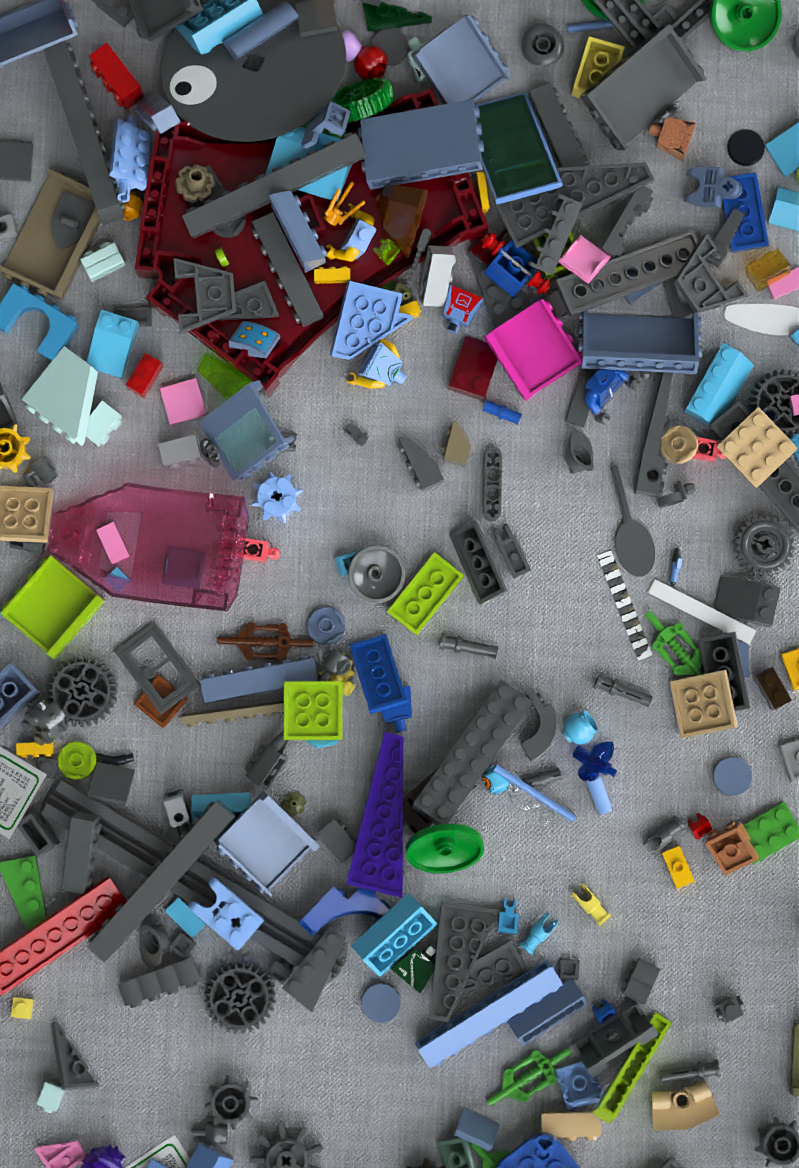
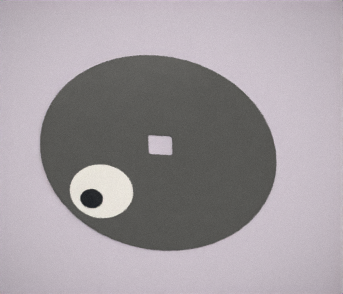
M257 0L263 15L284 1L288 2L295 11V3L310 1ZM297 19L294 23L234 61L223 43L214 46L210 52L201 55L175 29L166 45L162 58V85L165 95L175 112L185 122H190V126L202 133L223 140L239 142L272 139L305 125L319 114L318 111L332 100L342 82L346 67L344 38L338 25L337 31L301 37ZM249 54L265 58L258 72L242 68Z

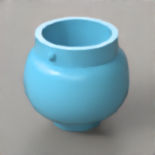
M584 710L581 713L576 712L569 715L564 721V729L562 731L570 743L574 742L577 745L588 743L593 738L594 734L598 732V727L592 716Z

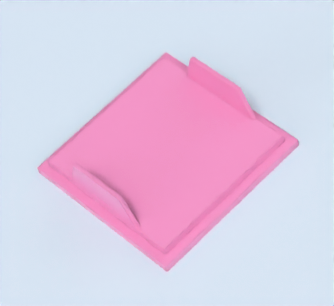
M580 235L559 259L558 263L589 284L611 256Z

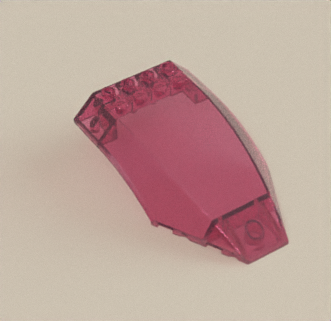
M128 482L117 489L108 490L102 495H96L78 505H72L65 510L53 513L47 551L112 597L228 612L238 596L249 524L245 497L167 489ZM112 522L115 523L130 556L114 564L111 563L96 529ZM169 556L168 565H167V571H166V573H165L167 557ZM118 567L129 579L110 573Z

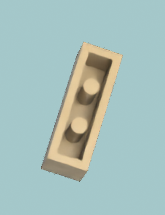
M593 1110L540 1112L541 1133H548L556 1138L565 1137L567 1141H575L577 1137H585V1140H597V1137L601 1136V1119L592 1113Z

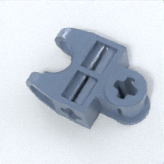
M702 166L687 170V176L697 178L700 186L696 192L685 195L684 202L700 207L720 208L721 199L738 198L742 192V186L734 178L724 177L725 170L721 167Z

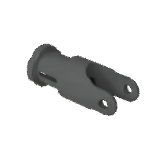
M674 816L669 824L658 829L644 841L643 845H646L653 838H661V845L651 854L655 855L669 844L676 834L681 830H686V828Z

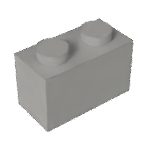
M196 435L158 444L165 469L175 470L180 468L182 464L187 463L190 466L198 464V461L202 460Z

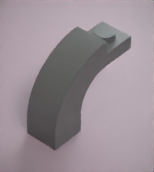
M534 691L529 693L527 698L533 701L532 706L539 717V728L532 738L521 744L530 761L541 755L550 746L556 732V715L551 703L544 707L542 704L545 702L542 696Z

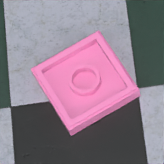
M196 378L160 388L170 425L207 415Z

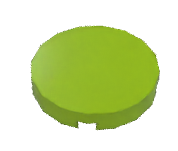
M81 741L68 743L60 750L58 756L59 769L67 778L73 780H80L90 776L97 763L93 748Z

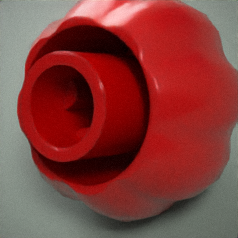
M363 46L354 59V69L365 80L369 78H382L386 73L388 57L377 46Z

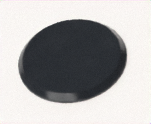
M744 129L735 132L730 137L727 151L730 158L736 164L751 166L761 160L765 151V145L758 133Z

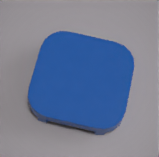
M537 1133L501 1159L494 1168L580 1167L556 1137L548 1133Z

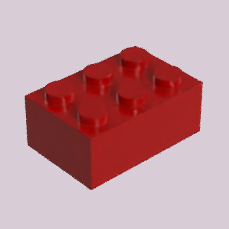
M107 42L89 55L91 60L89 65L92 68V72L97 78L101 79L107 92H112L114 100L120 108L123 106L127 111L136 105L135 102L144 97L139 83Z

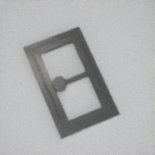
M155 622L114 651L160 715L201 685ZM153 637L168 658L154 668L146 667L142 672L129 653ZM171 661L186 683L162 699L148 679H152L157 670Z

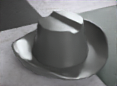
M540 23L531 26L525 32L521 49L525 59L531 64L548 65L554 63L562 56L564 41L561 34L555 28L548 24Z

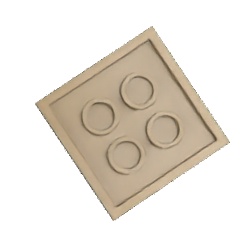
M759 407L716 446L754 488L763 483L798 449Z
M0 486V541L48 543L54 494L53 488Z
M726 670L670 681L681 738L738 727Z

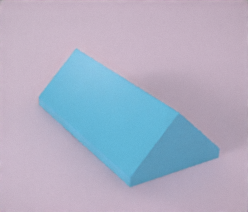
M777 187L768 221L769 224L799 231V192Z

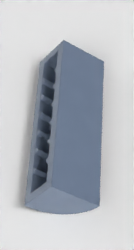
M284 1L222 41L234 61H236L294 23L299 16L293 7Z
M571 979L560 986L556 992L547 994L540 1002L533 1003L524 1012L516 1014L507 1022L522 1046H525L587 1006L588 1002L574 980Z

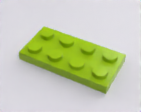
M434 552L388 609L387 613L417 636L464 578V575Z

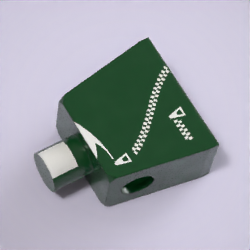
M428 945L422 953L415 948L393 966L391 970L420 994L434 971V963L431 962V959L435 956L436 950L431 945Z

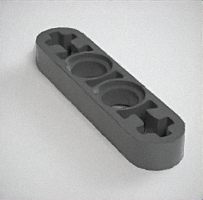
M490 447L486 450L484 457V516L488 521H496L501 515L502 453L499 448ZM491 451H495V454L499 455V457L495 458V465L499 464V467L494 465L487 466V464H491V457H488ZM492 469L496 470L499 475L495 480H491L487 475ZM491 488L498 491V496L494 499L489 498L487 495V491ZM487 501L492 503L499 502L498 505L494 504V510L498 511V514H495L494 517L487 514V511L491 509V504H487Z

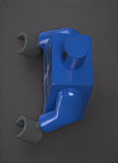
M598 369L586 384V396L584 398L586 405L593 414H596L595 421L605 425L603 419L610 420V415L600 410L623 384V381L632 390H635L632 387L633 383L637 382L640 384V381L633 376H629L625 370Z

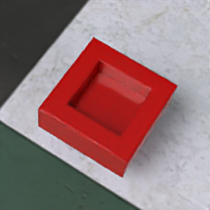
M700 813L696 814L698 818L696 822L693 823L690 819L687 820L691 833L696 840L713 830L706 816Z

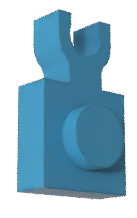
M504 899L503 908L505 912H499L497 932L517 934L519 914L513 913L517 900H513V906L508 907L506 904L507 899Z

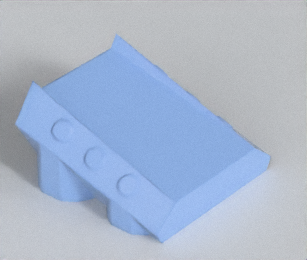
M582 1062L555 1070L567 1111H574L575 1109L599 1102L603 1091L598 1076L596 1075L592 1078Z

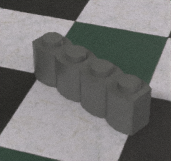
M191 957L119 983L118 987L125 1007L130 1005L131 1008L142 1005V1000L149 999V1002L159 999V994L164 992L170 995L178 992V987L185 985L187 989L197 985L196 981L200 980L194 959Z

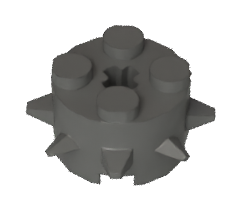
M45 699L40 700L36 705L28 701L30 710L23 717L22 728L30 732L34 736L36 743L41 746L52 743L57 737L65 741L61 733L66 731L68 723H65L63 720L66 716L62 710L54 703L50 705L45 703Z
M227 1075L225 1083L220 1087L209 1086L213 1096L210 1102L204 1104V1107L212 1109L215 1115L214 1125L223 1121L224 1123H229L232 1130H236L237 1122L243 1118L252 1121L253 1117L249 1109L251 1104L258 1101V1098L250 1096L247 1090L249 1081L246 1080L240 1084L233 1082L230 1075ZM229 1098H233L236 1101L233 1107L226 1103Z
M774 1117L773 1124L766 1129H758V1132L761 1134L760 1145L754 1149L755 1152H761L767 1157L765 1167L769 1168L775 1163L782 1165L783 1168H789L790 1163H794L799 1159V1134L795 1131L797 1124L795 1120L786 1125L780 1123L778 1118ZM784 1140L785 1146L777 1148L778 1141Z

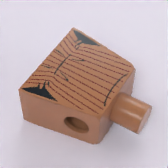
M666 118L663 127L652 123L649 134L659 137L656 145L657 148L683 161L696 122Z

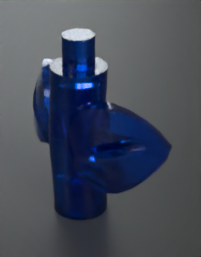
M612 741L595 745L591 752H588L579 745L577 746L572 757L583 764L578 769V776L581 780L585 782L595 781L599 777V773L615 777L618 770L612 768V764L609 763L614 752Z

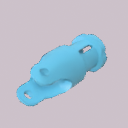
M549 912L543 914L531 928L530 934L526 939L519 943L530 955H533V950L540 942L543 943L558 924V920H554L549 927L543 929V924L550 915Z

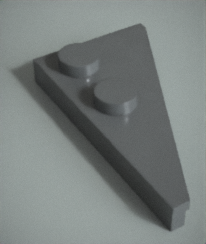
M58 1021L53 1022L51 1029L62 1091L98 1087V1081H94L88 1072L89 1067L83 1062L74 1044H70L64 1034L66 1032L62 1026L58 1024Z

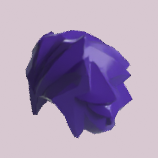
M110 1144L108 1147H96L85 1155L80 1168H123L122 1162L126 1156L120 1153L118 1146L112 1148Z

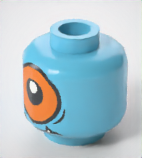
M492 766L485 770L486 773L482 776V781L486 790L496 795L507 790L510 782L492 771L494 767Z

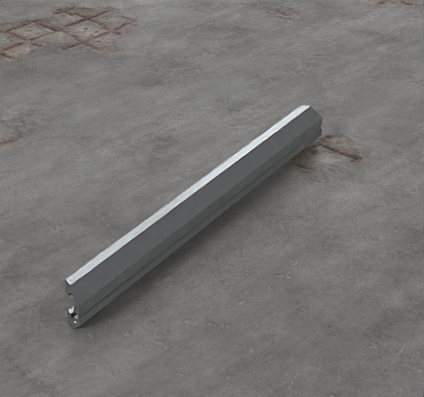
M61 779L52 785L42 802L40 813L70 830L71 817L77 811L100 816L101 830L96 840L99 842L98 848L145 876L146 874L151 875L155 871L153 866L160 859L162 861L168 856L166 852L172 846L95 799L88 798V795ZM197 860L170 889V891L188 902L197 901L204 907H212L217 901L215 891L209 886V880L211 877L218 879L265 919L250 939L299 967L323 937L318 932L312 937L299 924L300 921ZM233 918V919H232V921H233V924H232V925H233L234 927H236V926L240 927L241 924H240L239 922H240L241 919H240V918H237V919ZM342 947L326 984H329L339 975L347 960V949Z

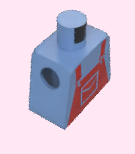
M450 285L443 318L449 320L446 330L456 334L460 325L468 328L483 305L484 298Z

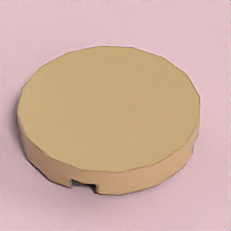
M673 426L661 438L660 450L662 455L668 461L675 464L691 460L698 449L697 436L688 427Z

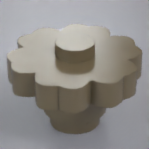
M197 164L193 168L185 166L181 169L175 182L177 193L183 194V199L191 203H195L197 200L204 202L211 196L215 185L213 175L207 173L205 167Z

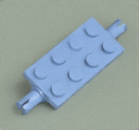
M128 115L125 121L117 119L114 124L109 176L116 178L117 187L119 188L117 198L121 200L122 196V202L130 200L131 189L137 188L143 191L147 186L151 134L137 128L138 119L134 117L133 121V115Z

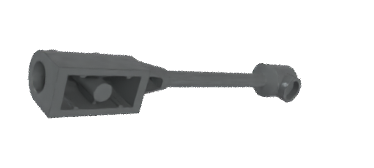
M334 648L332 651H325L322 659L325 660L323 663L325 671L318 681H328L331 675H345L351 667L349 658ZM283 730L266 746L261 745L256 751L259 757L255 762L250 761L245 767V770L248 771L246 777L266 790L289 759L283 754L288 740H284Z

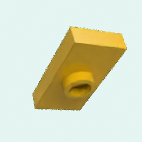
M680 846L661 853L676 889L695 882Z

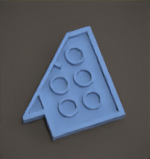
M348 280L330 355L350 360L413 319L412 315L399 312L403 294Z

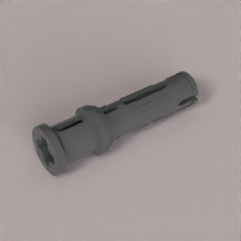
M444 632L441 635L439 645L441 650L445 648L454 650L455 653L463 651L492 658L497 656L498 646L464 640L461 636L453 637L446 635Z
M599 673L594 685L596 690L599 688L609 692L611 696L616 694L648 708L653 696L620 684L617 679L607 678L602 673Z
M715 1059L714 1062L703 1064L698 1062L696 1066L660 1071L662 1084L697 1077L701 1080H704L705 1077L716 1075L721 1077L718 1059Z

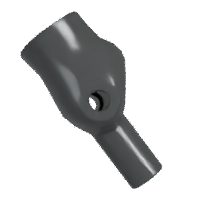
M210 1121L206 1123L204 1129L192 1128L191 1136L204 1137L207 1145H227L228 1124L218 1123L214 1125Z

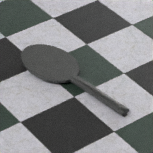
M613 466L610 469L624 518V523L619 527L616 534L615 546L617 556L628 573L637 577L645 576L651 571L655 562L654 542L648 530L641 523L631 519L618 466Z

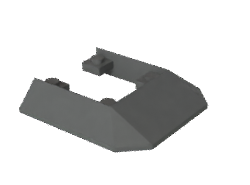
M593 0L633 49L659 26L670 24L675 33L684 40L709 17L711 0H696L682 14L676 17L667 4L662 6L654 15H651L640 0Z

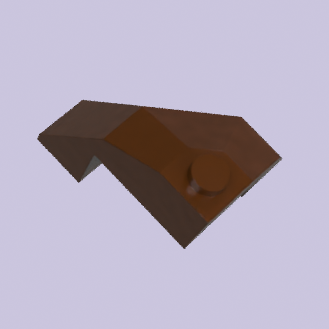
M400 185L384 186L383 191H379L376 202L379 203L378 210L382 229L401 253L409 259L421 221V213L428 196V190Z

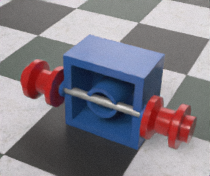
M494 232L492 235L488 233L481 241L483 243L482 248L488 247L492 251V257L496 253L498 254L484 274L509 295L514 297L526 281L530 279L531 281L527 286L537 288L536 293L538 295L540 293L545 294L551 287L549 284L551 280L549 278L546 280L541 278L540 271L534 276L537 268L528 265V262L532 261L536 264L537 259L523 247L516 248L513 240H511L503 248L502 246L505 241H497Z

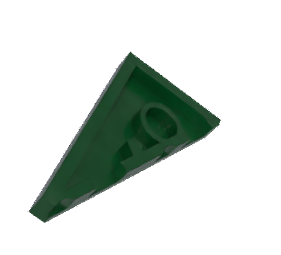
M381 2L379 6L362 3L367 32L432 23V17L426 13L418 12L416 14L408 12L407 8L388 5L385 2Z

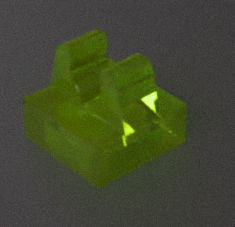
M387 238L380 241L382 245L379 249L374 248L373 250L383 263L389 265L400 250L392 240Z

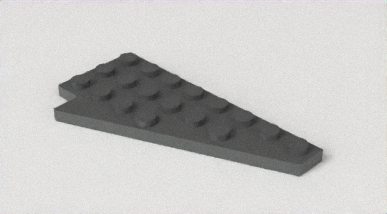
M646 162L556 168L563 184L560 188L497 205L494 197H491L516 248H519L547 234L542 231L543 227L551 229L556 215L549 212L551 209L558 212L563 200L556 197L558 193L582 203L576 218L578 219L653 182L654 177ZM548 169L512 170L501 173L508 189L501 191V195L552 181Z

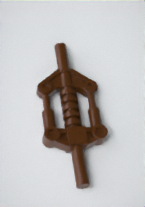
M250 622L237 637L218 636L217 644L237 645L248 660L265 658L282 661L287 659L291 646L313 647L314 639H291L288 627L284 623L261 626ZM255 630L279 632V638H267L266 636L263 638L261 636H258V638L253 636L252 638L251 635ZM251 645L253 647H256V645L258 647H261V645L263 647L279 646L278 653H254Z

